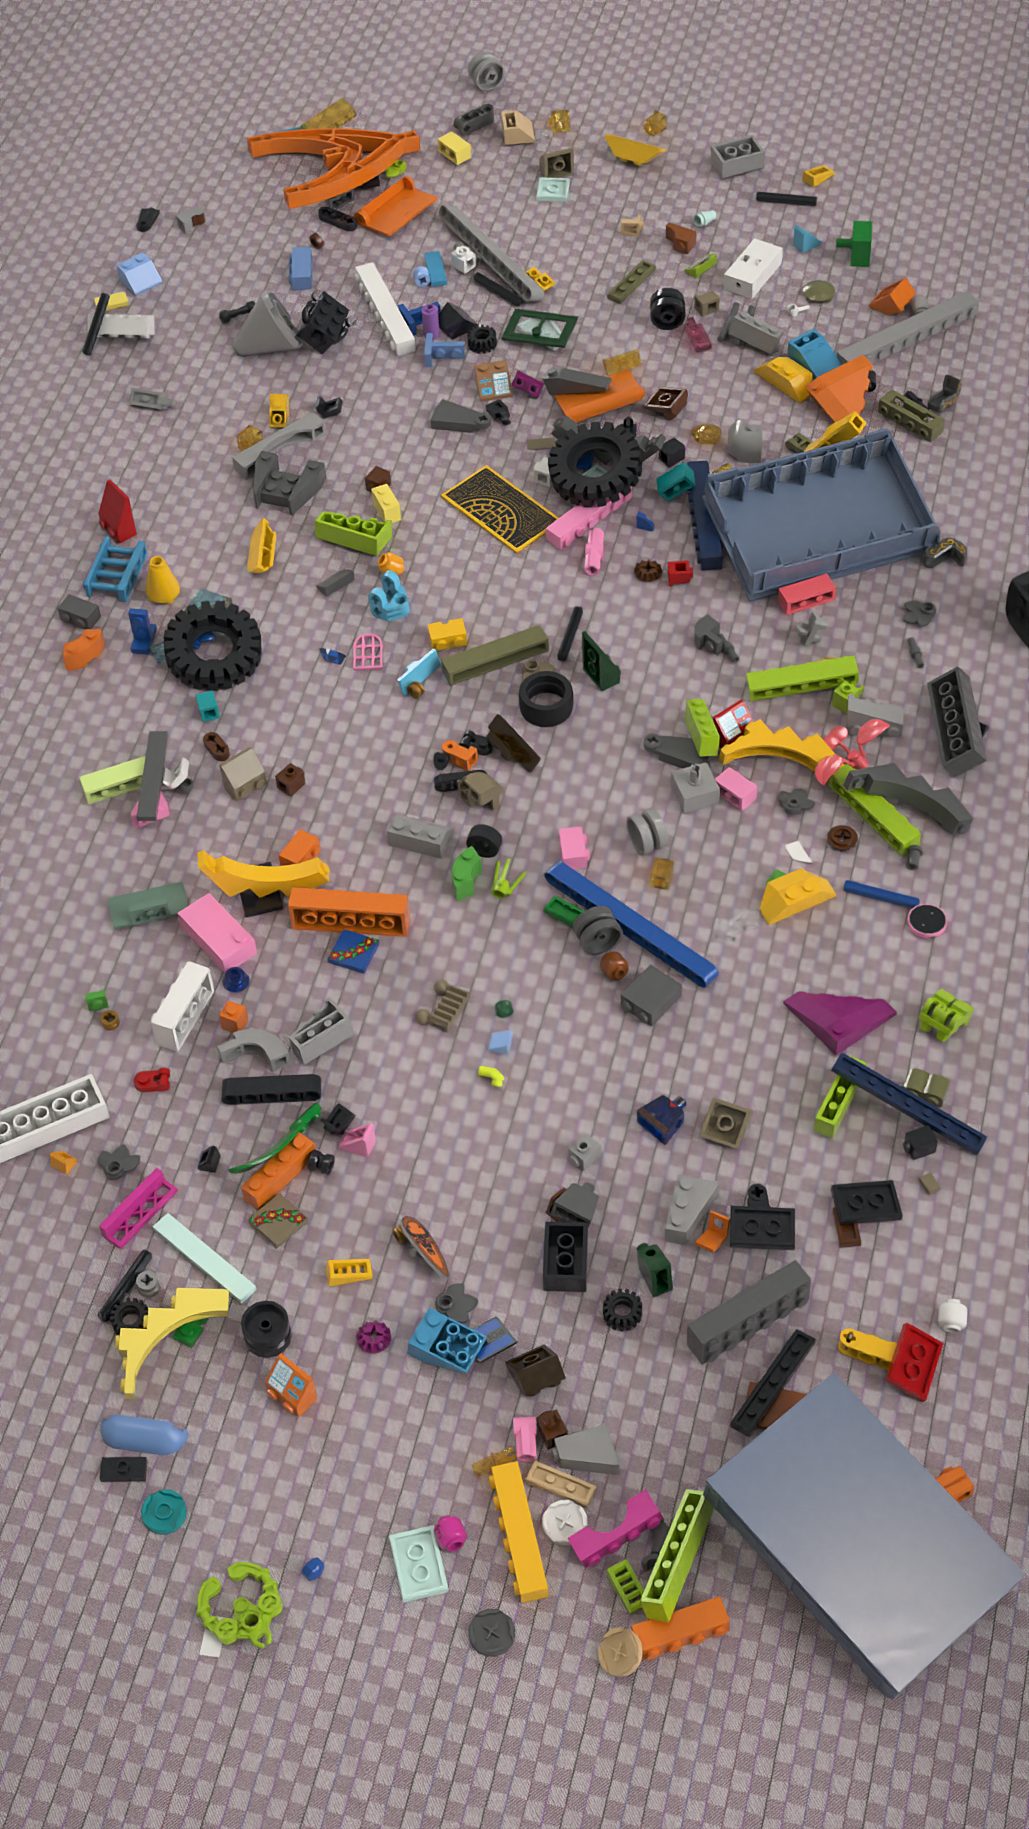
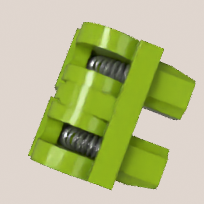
M940 989L925 1002L922 1012L918 1017L921 1019L920 1028L930 1032L935 1027L938 1029L937 1039L945 1042L953 1033L958 1031L959 1026L962 1025L964 1027L968 1025L975 1008L960 999L956 1001L957 997L944 989Z

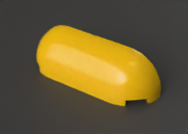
M265 518L257 524L250 540L247 570L255 574L264 573L269 570L274 561L276 532L272 531L268 525L270 522Z

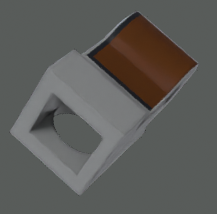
M198 206L176 215L178 227L187 234L191 232V228L204 224L206 222L204 208Z

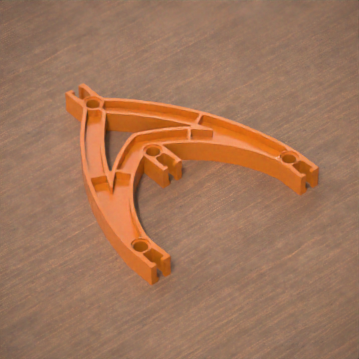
M318 128L280 131L247 137L248 152L251 153L252 158L274 153H311L323 155V163L330 171L307 183L283 188L285 204H288L289 209L314 204L352 190L381 174L403 154L421 150L420 136L417 135L415 130L394 134L362 129ZM362 151L372 152L368 156L363 158Z

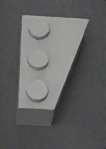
M849 693L846 715L848 735H858L859 729L871 719H879L890 726L878 736L902 737L903 708L883 702L876 704L868 698L864 700L854 698V695Z
M330 997L325 1000V1004L320 1009H316L313 1012L314 1016L308 1022L305 1021L289 1037L294 1055L304 1065L354 1035L350 1018Z
M678 1174L665 1227L666 1242L681 1245L688 1243L698 1228L700 1221L708 1213L714 1200L718 1198L720 1182Z

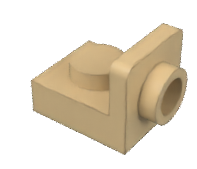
M638 214L637 219L621 220V235L640 236V231L644 229V220H641V214Z

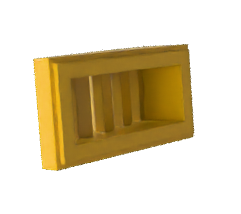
M825 165L804 171L802 181L814 188L833 176L835 171Z
M370 1259L328 1260L326 1265L328 1286H338L372 1279ZM362 1266L364 1269V1273H360V1267ZM351 1268L355 1269V1273H352Z

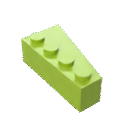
M322 511L315 520V537L378 556L392 538V520L380 522L378 518L365 520L360 519V516L345 517V514Z

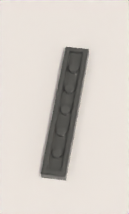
M149 731L137 821L157 820L168 731Z

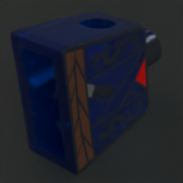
M661 1095L637 1110V1123L662 1144L666 1145L683 1124L684 1111L682 1109L687 1103L681 1096L671 1101L665 1095Z

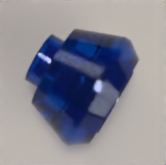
M239 967L229 968L224 975L223 986L230 992L243 991L249 985V976Z

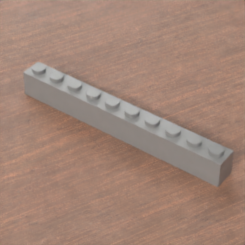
M968 291L963 292L837 351V357L843 365L864 355L873 364L978 314L979 300Z

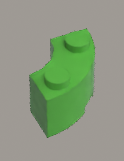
M472 846L464 850L457 857L452 867L453 892L457 902L474 894V880L482 874L481 858Z

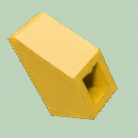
M270 394L269 427L284 428L287 426L289 416V395Z

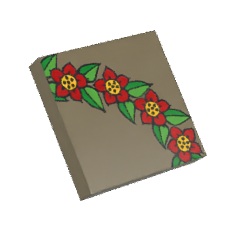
M279 1193L252 1215L248 1221L278 1248L308 1222V1218Z

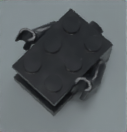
M317 291L311 294V301H308L301 312L302 324L296 336L323 354L329 347L342 341L348 333L349 327L354 326L357 321L354 320L350 324L349 319L351 316L346 318L350 311L348 308L325 291L317 299L315 297Z

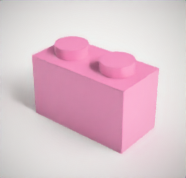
M728 767L715 778L720 788V796L739 810L743 811L757 799V786L755 783L747 780L738 771Z
M582 827L559 829V843L563 863L572 869L587 868V860H590L589 849H585L587 835L582 833Z

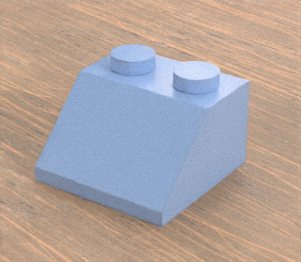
M144 253L116 265L119 280L135 296L162 283L154 264Z

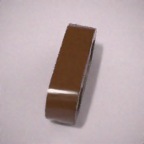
M209 732L203 736L204 746L215 760L225 761L230 757L228 745L217 733Z

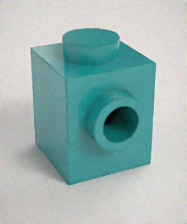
M213 690L195 694L202 722L220 718Z

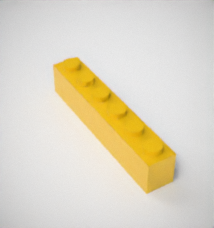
M518 1461L491 1467L492 1476H488L491 1490L495 1489L497 1495L493 1497L495 1510H500L501 1517L498 1518L500 1531H505L506 1538L503 1539L505 1553L510 1552L511 1560H508L510 1574H515L516 1581L512 1582L515 1596L520 1595L521 1603L548 1598V1585Z

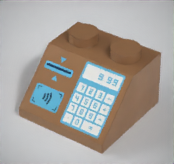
M506 360L474 365L475 382L480 402L513 397Z

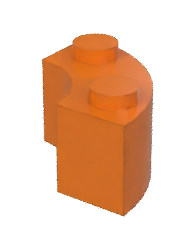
M84 629L78 639L64 643L63 660L66 671L83 668L88 665L89 661L94 658L97 659L101 655L105 647L102 629Z

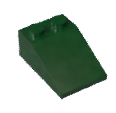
M583 631L582 663L585 673L601 691L619 684L621 675L619 666L611 661L610 656L603 652L586 631Z

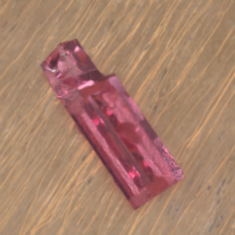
M693 316L688 317L686 333L696 353L712 349V343L702 323L697 324Z

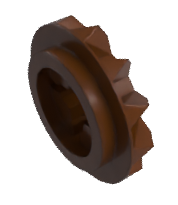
M649 559L648 561L641 560V563H636L634 574L641 581H655L662 575L661 564H657L656 560L652 562Z
M838 825L829 830L827 840L833 849L838 848L840 852L842 849L849 851L851 847L855 848L858 835L853 828L846 825ZM842 835H844V841H843V842L840 841V838L842 837Z

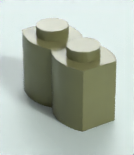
M910 1068L903 1088L936 1107H942L949 1089L950 1079L937 1074H929L921 1069Z

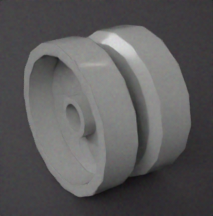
M482 51L476 54L469 62L468 75L481 90L491 91L496 89L504 80L505 68L493 53Z
M651 807L643 810L641 815L636 813L627 817L626 826L630 840L640 855L644 856L652 853L653 848L659 850L668 846L669 837L665 823L655 808Z

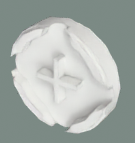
M559 1500L552 1503L542 1517V1527L546 1537L552 1543L560 1546L571 1545L567 1538L587 1526V1515L584 1509L570 1500Z

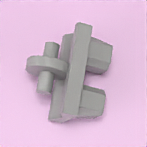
M812 611L808 621H799L795 629L798 635L805 639L804 646L809 647L811 642H820L822 634L819 630H826L828 623L826 618L818 616L817 611Z

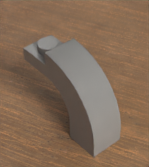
M244 1029L233 1032L234 1040L226 1041L218 1046L219 1055L223 1063L242 1055L257 1054L266 1059L272 1071L291 1064L290 1055L284 1043L274 1034L260 1029Z

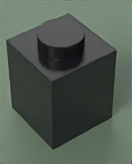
M675 437L670 439L659 450V459L669 468L684 460V444Z
M929 1125L907 1132L903 1147L905 1152L910 1154L913 1160L936 1153L938 1141Z

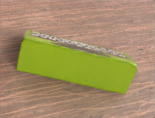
M717 254L704 255L684 269V272L694 278L699 277L717 264Z

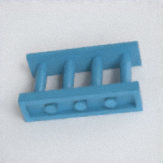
M106 536L103 543L100 544V550L88 577L83 582V589H85L87 597H91L93 590L98 589L116 592L120 602H127L148 555L145 541H138L134 548L111 546L110 537ZM110 552L132 555L128 561L108 558ZM104 565L127 567L123 573L103 570ZM99 577L121 580L120 584L117 585L97 582Z

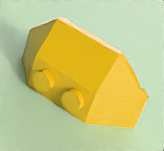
M605 134V139L614 156L620 157V161L628 162V160H631L633 164L642 166L643 163H649L665 152V148L613 134Z
M777 357L754 369V373L801 404L810 398L805 387L812 382V372L791 358Z
M800 868L767 882L759 911L767 924L771 925L834 898L836 893L826 879Z

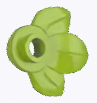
M402 160L395 161L385 170L387 171L386 178L396 177L404 173L407 169V163Z

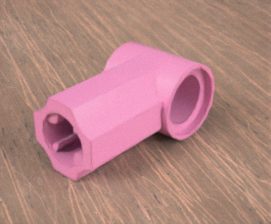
M535 1416L513 1418L517 1459L523 1463L532 1462L537 1459L535 1437H537Z

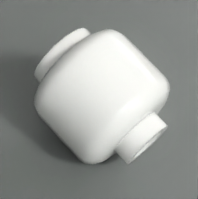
M948 1299L947 1302L939 1306L938 1324L945 1332H961V1329H964L967 1325V1307L961 1304L958 1299Z

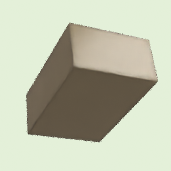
M931 1172L919 1178V1182L928 1195L940 1191V1185Z

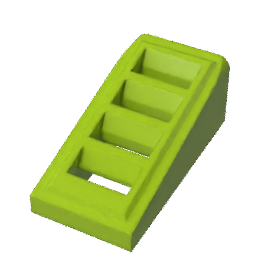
M627 1559L608 1568L607 1578L628 1613L631 1615L642 1609L641 1599L632 1604L629 1602L637 1596L642 1598L644 1590ZM630 1579L629 1583L623 1586L620 1585V1583ZM635 1587V1591L625 1595V1592Z

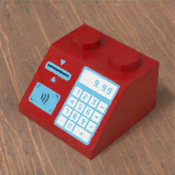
M742 699L713 717V722L720 736L719 748L721 749L726 744L730 745L738 737L744 736L745 727L750 722H754Z

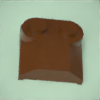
M658 387L647 403L643 405V408L663 413V417L666 419H674L687 404L688 391L686 388Z

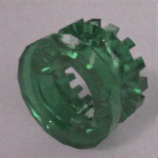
M501 1000L494 1006L496 1016L499 1018L502 1017L504 1019V1017H510L514 1013L512 1002L509 1000Z

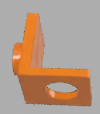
M711 1211L708 1229L696 1240L695 1245L714 1253L728 1239L730 1218ZM714 1219L721 1220L724 1228H718L714 1223Z

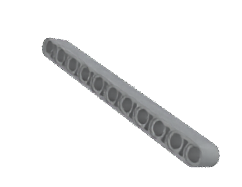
M440 206L438 211L440 219L472 248L525 301H542L544 297L543 289L457 206Z

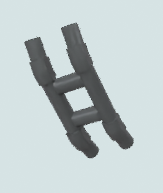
M734 302L728 320L717 337L718 342H722L727 338L732 321L738 313L739 303ZM750 305L747 311L752 317L755 307ZM736 337L733 340L735 346L742 342V340Z

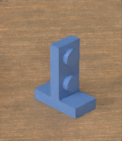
M426 333L425 367H432L433 358H465V343L434 342L433 333Z

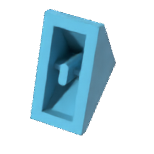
M797 224L795 225L793 245L798 250L804 253L821 245L822 241Z

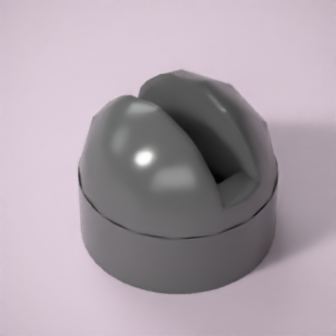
M186 778L178 785L180 792L188 794L192 791L193 781L190 778Z

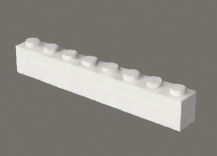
M374 263L355 267V282L359 283L360 291L364 293L365 301L369 302L370 310L374 312L376 321H379L381 331H384L386 340L390 341L391 350L395 351L397 356L415 352V338Z

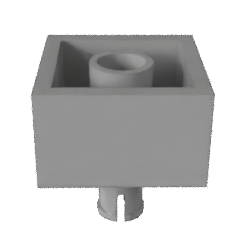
M707 762L692 764L690 767L671 772V787L683 813L719 804L720 788Z

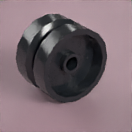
M662 288L652 294L650 298V319L654 326L662 330H672L683 324L685 320V298L679 290Z
M260 1301L248 1307L242 1315L241 1328L245 1344L251 1353L258 1357L269 1358L277 1356L286 1350L291 1342L292 1332L287 1312L282 1305L274 1301Z

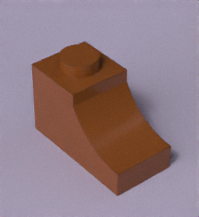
M668 222L666 225V239L673 242L675 251L688 255L696 245V231Z

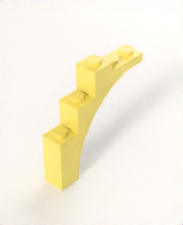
M176 1288V1295H172L171 1308L175 1309L149 1308L148 1315H144L143 1328L147 1329L120 1328V1335H116L115 1349H119L120 1356H127L123 1357L122 1370H126V1377L121 1379V1392H124L125 1399L135 1398L136 1377L141 1365L151 1350L169 1333L185 1323L210 1317H228L229 1289Z

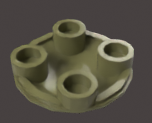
M815 280L807 283L804 286L803 292L808 302L823 301L829 303L834 296L835 288L827 281Z

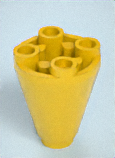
M154 556L150 559L145 588L147 599L150 602L172 604L180 593V585L166 561L161 556Z

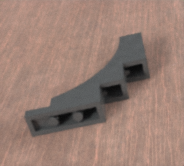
M566 415L554 422L551 434L557 440L559 437L566 439L565 432L573 429L576 434L579 433L577 428L579 424ZM660 434L656 438L652 437L650 440L645 435L634 437L640 448L642 462L662 448L666 440L664 435ZM600 449L593 450L592 454L604 465L613 460L610 453L600 452Z
M895 763L849 771L843 784L847 790L862 787L867 794L887 796L911 804L939 821L952 835L966 833L974 819L950 788L933 790L922 775L906 778Z

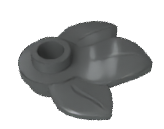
M905 602L904 606L909 612L903 617V620L910 624L918 622L919 626H926L931 622L932 617L936 615L937 609L932 602Z
M794 789L791 793L781 791L778 796L779 801L783 803L785 812L790 815H796L801 809H811L815 805L813 800L807 799L808 793L804 789Z
M122 1144L112 1153L101 1151L99 1163L104 1168L108 1179L117 1180L126 1172L133 1171L139 1165L140 1155L130 1156L128 1148L125 1144Z
M457 1283L449 1286L446 1293H442L437 1297L435 1307L439 1313L447 1314L449 1318L459 1323H465L469 1321L467 1312L472 1311L477 1306L478 1299L464 1294V1283ZM444 1303L450 1304L449 1306H442Z

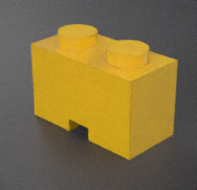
M463 618L448 620L449 623L442 624V622L427 624L431 648L440 651L467 646V633Z

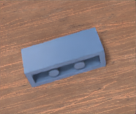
M292 247V254H289V284H292L293 290L312 289L313 258L311 247Z

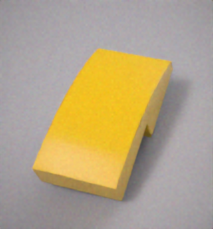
M535 267L525 272L543 289V292L555 285V282L546 273L541 274Z

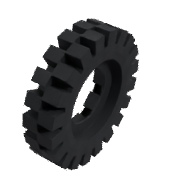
M591 422L590 430H587L586 424L577 426L578 434L573 429L565 432L566 439L558 438L555 442L556 447H552L549 452L548 470L555 491L560 493V497L565 501L570 498L571 504L579 506L582 501L584 507H592L594 500H597L598 507L606 506L607 497L614 503L620 500L619 493L624 496L628 495L631 492L630 486L635 487L639 482L638 476L641 477L643 465L640 448L634 435L630 431L626 432L624 427L618 425L614 429L613 423L605 422L601 429L600 422ZM600 449V452L612 455L613 466L602 476L586 477L577 470L578 459L582 455L586 456L593 453V450Z
M202 601L201 609H198L194 603L187 606V613L180 610L175 614L176 620L171 619L167 624L168 630H165L163 636L166 663L168 668H171V673L176 678L180 677L181 682L187 686L193 681V687L199 690H203L205 684H208V691H218V684H222L224 690L232 688L233 680L237 685L245 682V675L251 677L255 672V666H259L261 661L260 655H262L260 629H258L255 619H250V613L244 609L239 612V606L230 603L228 608L225 609V601H216L215 607L211 608L210 601ZM216 631L227 635L231 639L233 647L231 653L224 659H209L206 661L195 654L193 649L195 640L203 633Z

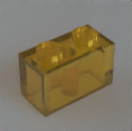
M638 349L602 359L606 375H613L642 365Z

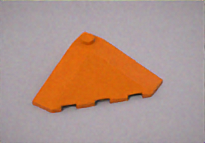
M861 355L818 376L805 388L813 401L834 423L854 411L860 415V412L864 411L866 400L863 397L864 392H868L870 383L868 374L872 371L873 365L864 355Z

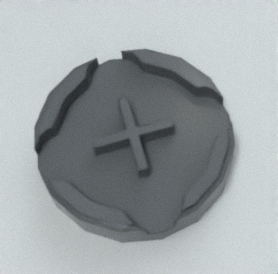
M486 1609L479 1612L469 1625L468 1636L470 1643L479 1654L486 1657H496L504 1654L511 1648L515 1640V1626L512 1619L498 1609Z

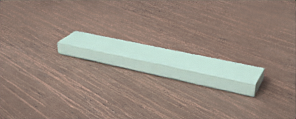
M169 1213L153 1226V1230L219 1286L223 1289H229V1294L241 1304L257 1290L252 1282Z

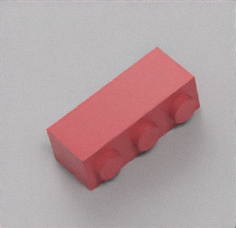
M826 573L779 588L778 602L786 615L835 600L836 586Z

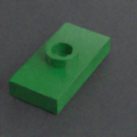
M555 895L543 908L544 913L572 928L576 918L584 912L582 909Z

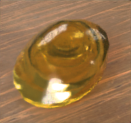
M709 423L700 424L691 431L693 439L697 442L710 445L718 443L722 434L720 427Z

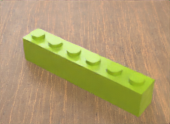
M855 655L746 673L750 702L839 687L844 681L851 684L852 681L856 680L857 684H859V671Z
M848 763L840 767L829 778V786L901 856L908 853V848L911 845L920 846L921 833L919 829L910 824L907 818L901 815L883 796L867 794L862 787L847 790L843 786L849 771L856 770Z
M686 1489L640 1600L647 1619L670 1621L714 1510L712 1504L703 1497L704 1491Z

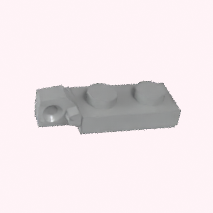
M131 388L129 401L131 405L165 409L166 405L175 407L176 400L168 399L167 394Z

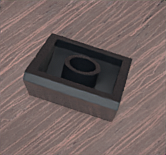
M449 302L445 304L438 315L439 328L451 340L468 333L472 327L476 328V325H478L462 308Z

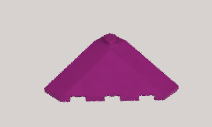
M798 991L783 1001V1004L835 1055H838L897 1015V1011L884 999L878 998L866 999L857 996L844 997L835 996V994H813Z

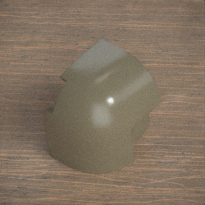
M474 772L458 781L459 797L470 808L475 804H479L481 807L487 804L493 811L500 808L499 795L505 791L488 774Z

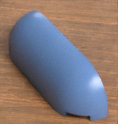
M111 1415L110 1419L103 1418L101 1423V1436L109 1447L157 1455H170L180 1450L186 1443L189 1433L186 1429L181 1431L174 1428V1423L124 1415Z

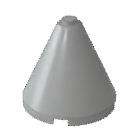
M269 289L261 293L233 341L232 348L237 355L243 356L292 350L304 345L303 340L296 336L299 330L297 327H294L291 316L272 291L268 293Z

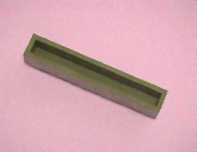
M537 625L441 659L442 672L451 686L548 652L549 639L541 626Z

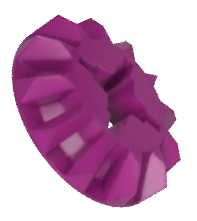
M375 1320L369 1323L366 1321L365 1325L359 1327V1331L356 1334L358 1346L367 1353H379L385 1350L391 1342L390 1328L384 1322L380 1323ZM375 1330L377 1336L372 1343L371 1337L368 1335H372V1332Z

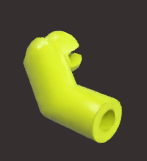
M479 1067L478 1076L493 1078L492 1086H502L504 1076L496 1068Z

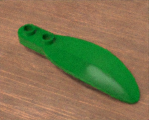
M315 1102L289 1127V1132L271 1149L252 1161L228 1169L229 1173L238 1174L249 1171L274 1156L299 1132L303 1133L309 1127L307 1123L310 1120L314 1122L322 1114L320 1112L322 1107Z

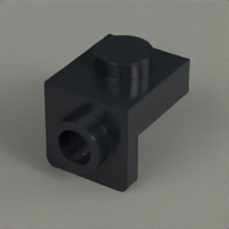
M319 396L317 397L315 407L317 412L325 419L341 413L343 401L338 397L325 402Z
M337 1103L328 1118L322 1117L320 1121L325 1124L323 1128L332 1135L335 1132L343 1135L356 1115L342 1104Z

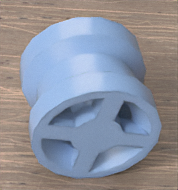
M417 267L413 272L415 284L419 287H425L430 283L429 271L426 267Z

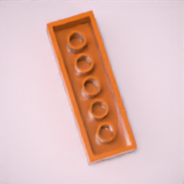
M292 887L288 908L292 929L342 933L343 929L358 934L408 936L410 924L408 895L309 889L304 887Z

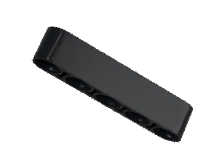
M316 1074L226 1078L222 1081L221 1101L227 1105L317 1101L321 1098V1077Z

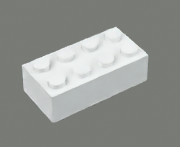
M189 961L184 968H181L176 982L171 984L168 995L162 999L160 1008L151 1018V1025L157 1045L176 1052L180 1050L214 993L209 968Z

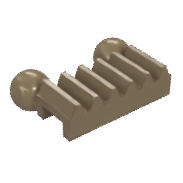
M438 980L434 985V990L438 995H445V997L443 996L442 1002L438 1003V1008L434 1009V1014H430L426 1009H420L416 1012L415 1019L421 1025L429 1023L432 1027L434 1025L443 1027L444 1031L448 1033L470 999V992L449 985L446 980Z

